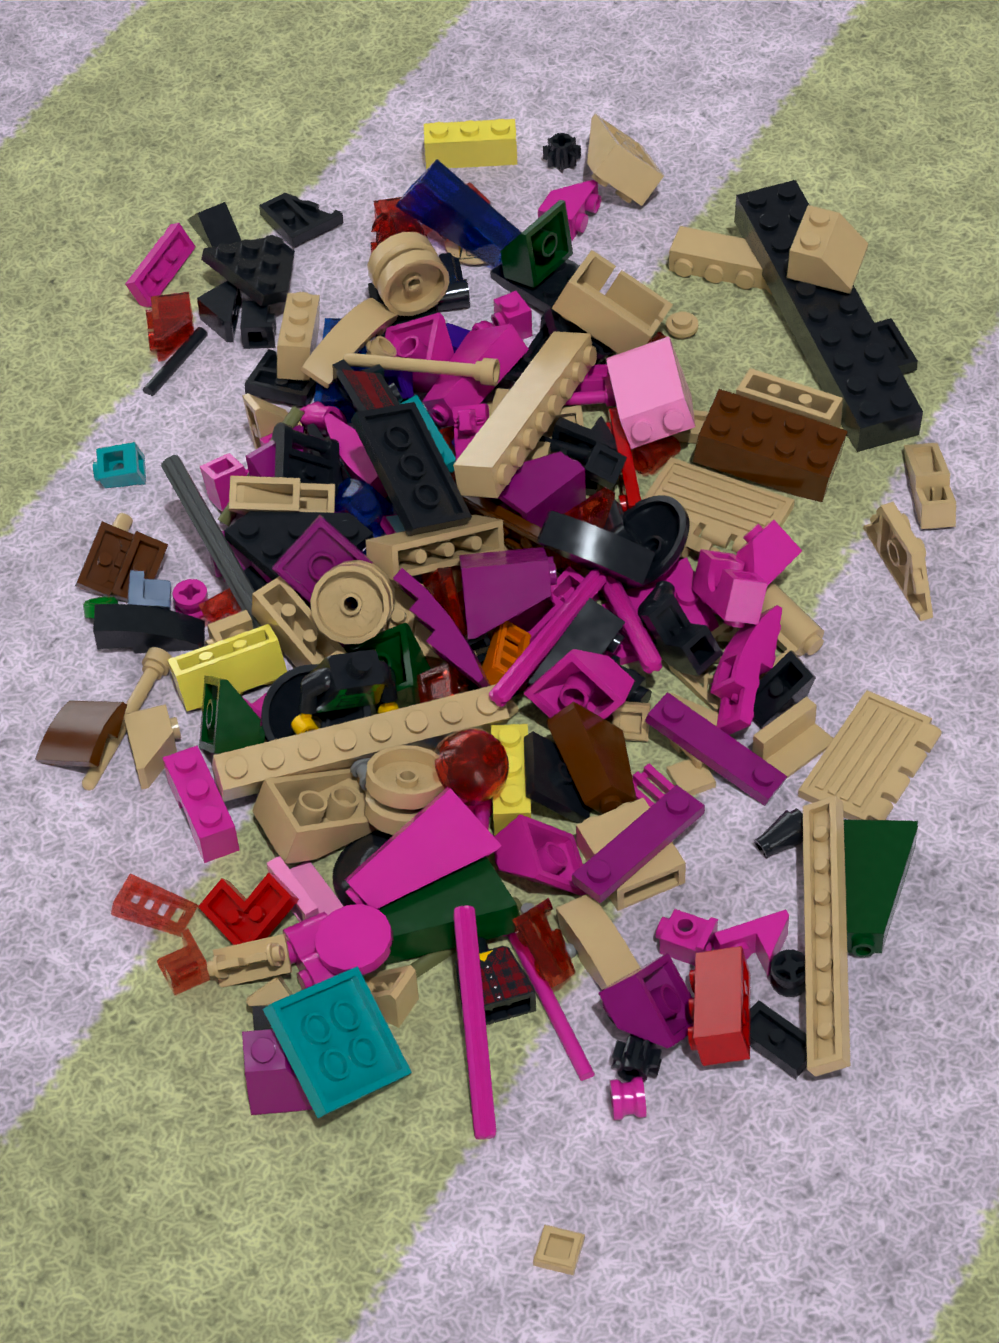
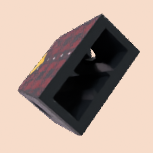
M478 937L486 1025L535 1012V989L509 947L500 946L489 949L486 940ZM457 959L455 961V969L461 1014L463 1020L459 968Z

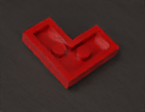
M268 872L247 899L230 881L221 878L198 908L233 945L267 938L298 902L299 898L276 875Z

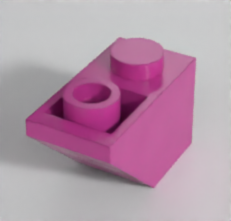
M595 180L550 191L538 209V218L559 200L565 201L571 241H573L578 232L583 233L587 227L588 215L585 214V211L596 214L600 208L601 196L598 195V182Z

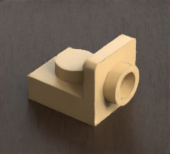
M247 610L208 624L210 639L205 641V645L207 646L252 630L253 623Z

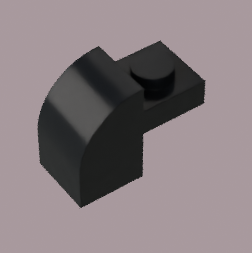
M665 593L641 614L642 619L654 637L652 641L661 658L677 671L699 676L722 656L723 652L707 625L690 623L674 594Z

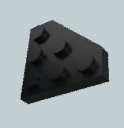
M268 235L265 238L245 239L242 242L219 244L218 246L204 248L201 260L260 306H266L286 301L295 251L285 244L280 237Z
M250 511L224 530L226 540L272 580L279 577L272 569V566L319 515L325 518L360 551L366 547V540L373 538V532L350 513ZM294 589V591L299 595V597L302 596Z

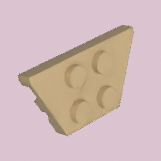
M894 502L880 505L876 510V514H873L870 518L871 523L864 525L863 529L919 621L933 618L925 561V545L921 538L915 537L906 514L900 513Z

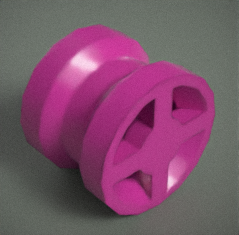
M187 579L179 582L174 587L172 595L176 604V612L199 619L207 615L210 604L207 599V588L203 582L197 579Z
M634 1077L631 1082L624 1083L618 1079L610 1080L613 1119L622 1120L625 1115L632 1114L637 1118L646 1117L643 1078Z

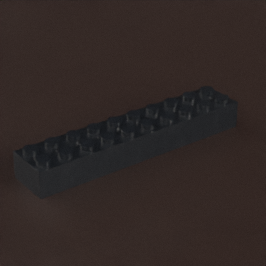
M792 180L736 195L734 223L762 267V276L822 390L843 398L841 426L844 430L848 431L847 436L855 450L860 452L918 436L923 410L854 285L849 294L787 278L789 252L809 205L797 181Z

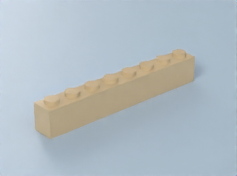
M555 331L552 333L454 463L456 483L461 495L498 498L506 485L510 483L511 478L519 467L523 465L529 453L536 447L539 439L547 432L552 421L560 414L562 407L572 397L580 382H583L588 371L595 365L597 351L592 346L591 333Z
M491 685L213 755L212 771L218 791L225 802L259 793L264 779L348 768L357 760L371 758L375 753L388 747L408 745L433 749L491 734V725H507L510 717L506 704L499 707L494 701L489 699V692L495 686Z

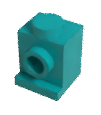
M136 442L96 449L97 461L93 462V474L97 482L100 481L104 488L146 485L145 455Z

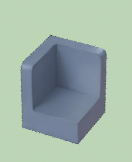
M130 570L127 604L171 609L170 581L144 579V571Z

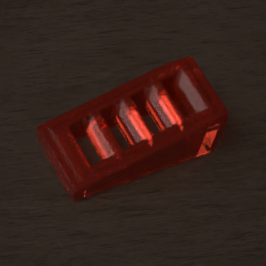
M130 873L113 901L111 915L182 937L198 908V904ZM134 895L141 897L137 904L131 902ZM148 900L155 901L150 910L144 908ZM162 904L169 905L164 916L157 914ZM179 908L184 911L176 923L170 919L176 909Z

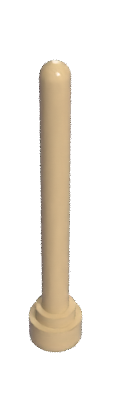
M347 353L343 357L351 367L372 368L380 364L385 370L474 377L475 381H480L482 385L496 386L500 376V362L498 359L483 358L482 361H476L475 364L356 353Z
M157 647L148 649L142 660L143 675L126 703L125 714L139 711L156 679L159 680L163 675L166 676L170 670L168 659L173 657L165 650ZM124 718L118 738L106 739L99 766L90 767L83 778L82 787L85 790L90 791L96 787L125 736L127 730Z

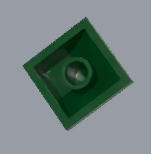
M559 200L500 251L505 278L535 288L573 255L565 201Z
M407 623L380 632L363 643L344 647L347 653L376 650L379 660L385 661L394 670L398 696L395 703L399 708L436 700L432 670ZM379 702L378 704L370 705L371 713H378V708L383 703Z
M205 676L199 748L221 754L264 743L265 733L263 727L260 726L261 719L232 684L226 679Z

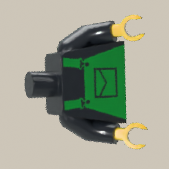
M376 650L357 651L326 657L302 679L298 711L301 714L293 719L291 723L292 729L296 734L304 733L306 730L308 732L319 729L312 719V714L374 705L379 702L383 704L379 706L378 714L399 709L395 703L398 696L394 670L385 661L379 660Z

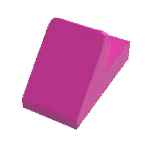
M785 909L715 932L714 950L742 946L746 960L751 954L756 953L765 973L769 977L771 961L781 951L788 936L789 914Z

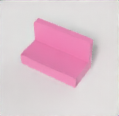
M280 856L267 862L268 872L276 875L299 898L298 902L291 909V912L299 922L322 912H326L329 915L332 911L344 907L310 861H305L291 869L288 868Z

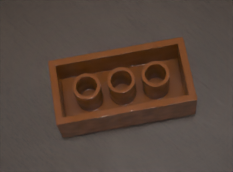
M719 389L698 435L693 462L797 497L823 502L841 457L848 431Z

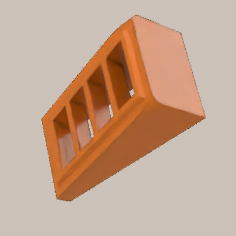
M508 620L495 628L482 665L490 685H495L499 682L530 644L531 634ZM505 638H507V639H509L510 641L516 643L517 646H515L514 644L508 642L507 640H505Z

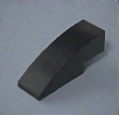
M552 510L548 511L536 541L537 544L590 571L597 569L630 587L643 585L655 552L617 534Z
M95 604L93 632L97 649L133 647L134 654L147 653L151 647L161 648L166 652L196 650L205 646V620L156 607L129 604Z

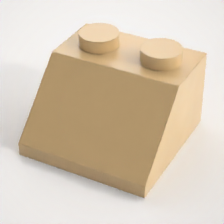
M808 205L789 252L787 278L850 294L866 254L868 243L839 212Z

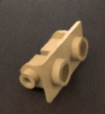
M285 934L214 949L213 960L207 962L209 975L218 978L220 987L292 973Z

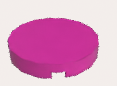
M364 904L346 905L332 911L321 922L315 934V948L323 966L337 975L357 966L362 976L376 970L387 960L393 941V932L386 916L375 907Z

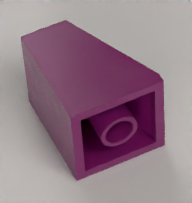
M562 452L553 453L524 462L498 498H484L542 528L550 510L579 519L586 514L585 468L577 460H572Z
M544 547L459 555L468 639H476L551 596V585H557L556 565L553 561V556L547 557Z

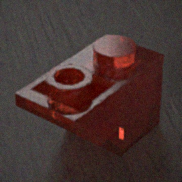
M189 292L151 296L152 310H146L148 329H154V332H148L150 352L157 351L158 362L169 358L194 332Z

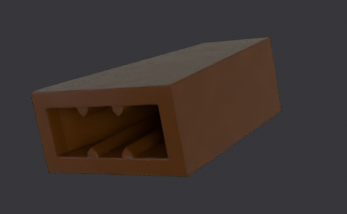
M572 702L547 720L548 728L586 806L604 814L616 809L623 803L637 800L622 729L576 702Z

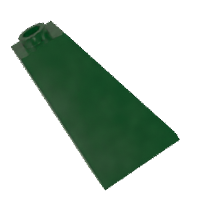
M844 819L847 953H853L857 957H869L874 953H882L916 847L918 821Z
M486 856L378 908L386 916L393 932L391 952L384 962L385 965L455 948L456 936L453 913L454 909L459 906L474 907L477 936L485 940L524 929L516 902Z

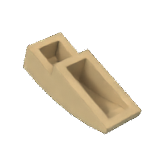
M938 443L904 445L907 473L921 529L956 527V500L950 488V472Z
M230 476L229 511L243 515L250 511L334 513L335 484L300 483V478Z
M588 894L556 908L560 931L578 951L580 962L602 990L640 968L613 922L599 903Z

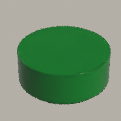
M98 597L86 600L83 603L84 617L94 618L95 604H118V599L115 597Z

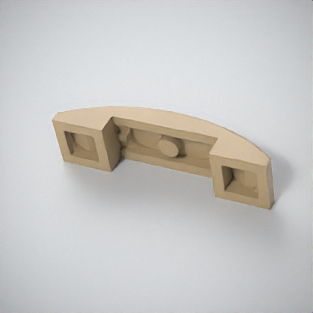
M373 298L364 300L348 312L324 337L305 361L301 371L328 389L334 383L332 364L343 360L344 355L347 353L357 354L376 334L381 336L397 320L398 315L390 312L387 307Z

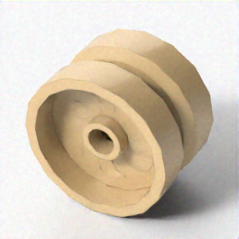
M402 232L390 236L375 248L367 264L368 276L378 290L384 304L390 312L400 316H414L426 312L442 299L449 286V273L438 257L428 238L417 232Z
M363 560L344 561L332 567L315 584L310 599L311 614L318 629L329 639L343 644H360L375 637L391 619L395 607L394 587L387 574L375 564ZM354 597L358 602V607L356 609L352 608V602H347V598Z
M408 745L388 747L375 753L367 762L365 816L369 823L381 832L391 835L398 832L440 792L448 787L449 766L444 758L432 750Z

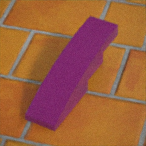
M401 568L393 577V580L406 595L415 601L409 610L420 624L432 632L426 642L434 653L477 687L491 686L476 654L452 618L426 588Z

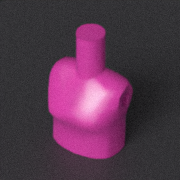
M319 401L300 409L305 413L300 420L303 428L308 430L307 425L314 423L323 437L329 436L324 419L328 413L347 424L346 416L340 409L334 406H325Z

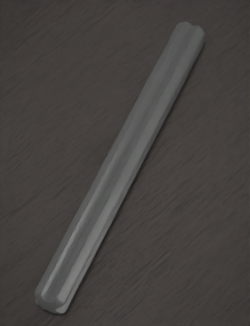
M172 455L166 458L161 463L164 473L242 611L247 610L253 629L261 627V624L251 614L252 593L255 590L180 457Z

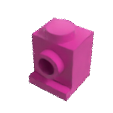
M517 291L493 299L494 314L491 315V320L494 327L512 324L522 340L532 336V310Z
M674 909L670 918L664 916L661 918L656 930L655 937L660 940V954L669 953L671 958L695 966V954L711 951L714 947V933L718 931V919L710 917L709 920Z

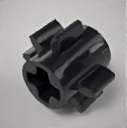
M566 133L553 135L551 138H548V146H543V159L548 160L549 168L555 167L563 171L571 166L576 167V159L581 158V146L576 145L575 137L572 138V136Z
M630 1034L627 1037L626 1043L616 1041L612 1054L614 1059L612 1067L618 1068L617 1073L623 1080L631 1082L634 1077H642L644 1083L647 1080L648 1074L655 1077L658 1076L662 1061L660 1059L662 1050L655 1049V1043Z

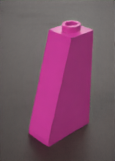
M506 324L470 331L449 362L475 364L476 361H482L483 358L498 359L500 362L499 383L529 349L513 325ZM440 374L422 402L428 409L432 420L440 428L454 426L452 407L480 404L495 386L482 385L480 381H475L474 377Z
M446 787L345 879L351 886L345 892L356 904H367L378 909L496 851L502 845L454 791Z

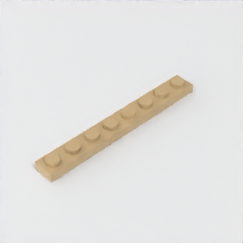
M836 795L803 806L807 1070L815 1077L851 1066L843 802Z

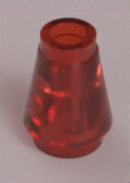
M671 435L635 447L631 451L635 470L640 474L655 473L668 462L670 457L673 458L680 453L681 447L677 438Z

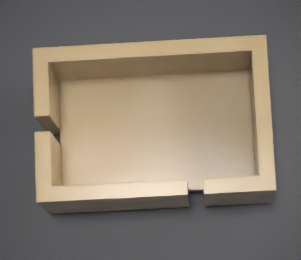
M591 250L563 289L552 309L558 312L564 319L571 321L587 333H591L592 338L601 341L617 354L646 345L673 304L623 270L620 271L605 295L602 294L600 290L616 266Z

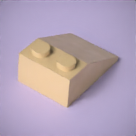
M596 113L591 118L587 164L593 172L591 177L604 187L610 184L616 188L615 193L627 203H631L634 200L642 206L664 177L663 173L641 144Z
M351 767L264 779L252 812L285 864L318 859L378 830L369 823L365 816L366 790H363L359 785L360 778L354 777L351 773Z

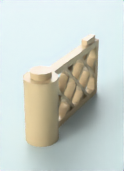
M769 584L766 589L761 613L776 605L783 608L780 621L781 630L776 645L784 652L776 657L773 667L790 650L799 656L805 653L813 655L824 643L822 639L824 630L776 584ZM723 623L711 633L716 642H730L738 627ZM721 657L717 659L715 662L719 663ZM669 665V669L713 711L719 712L721 699L716 701L707 692L708 684H712L714 675H709V667L705 670L704 675L695 676L681 673ZM769 671L759 675V680H761Z

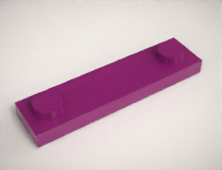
M668 692L647 714L645 719L647 724L764 806L767 805L788 777Z
M678 785L674 786L572 874V883L601 904L705 813V805Z

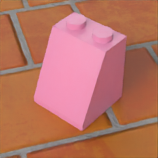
M670 336L606 358L619 419L631 449L695 427L692 395Z

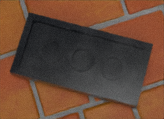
M415 402L355 412L351 422L407 535L413 536L467 525L472 515Z

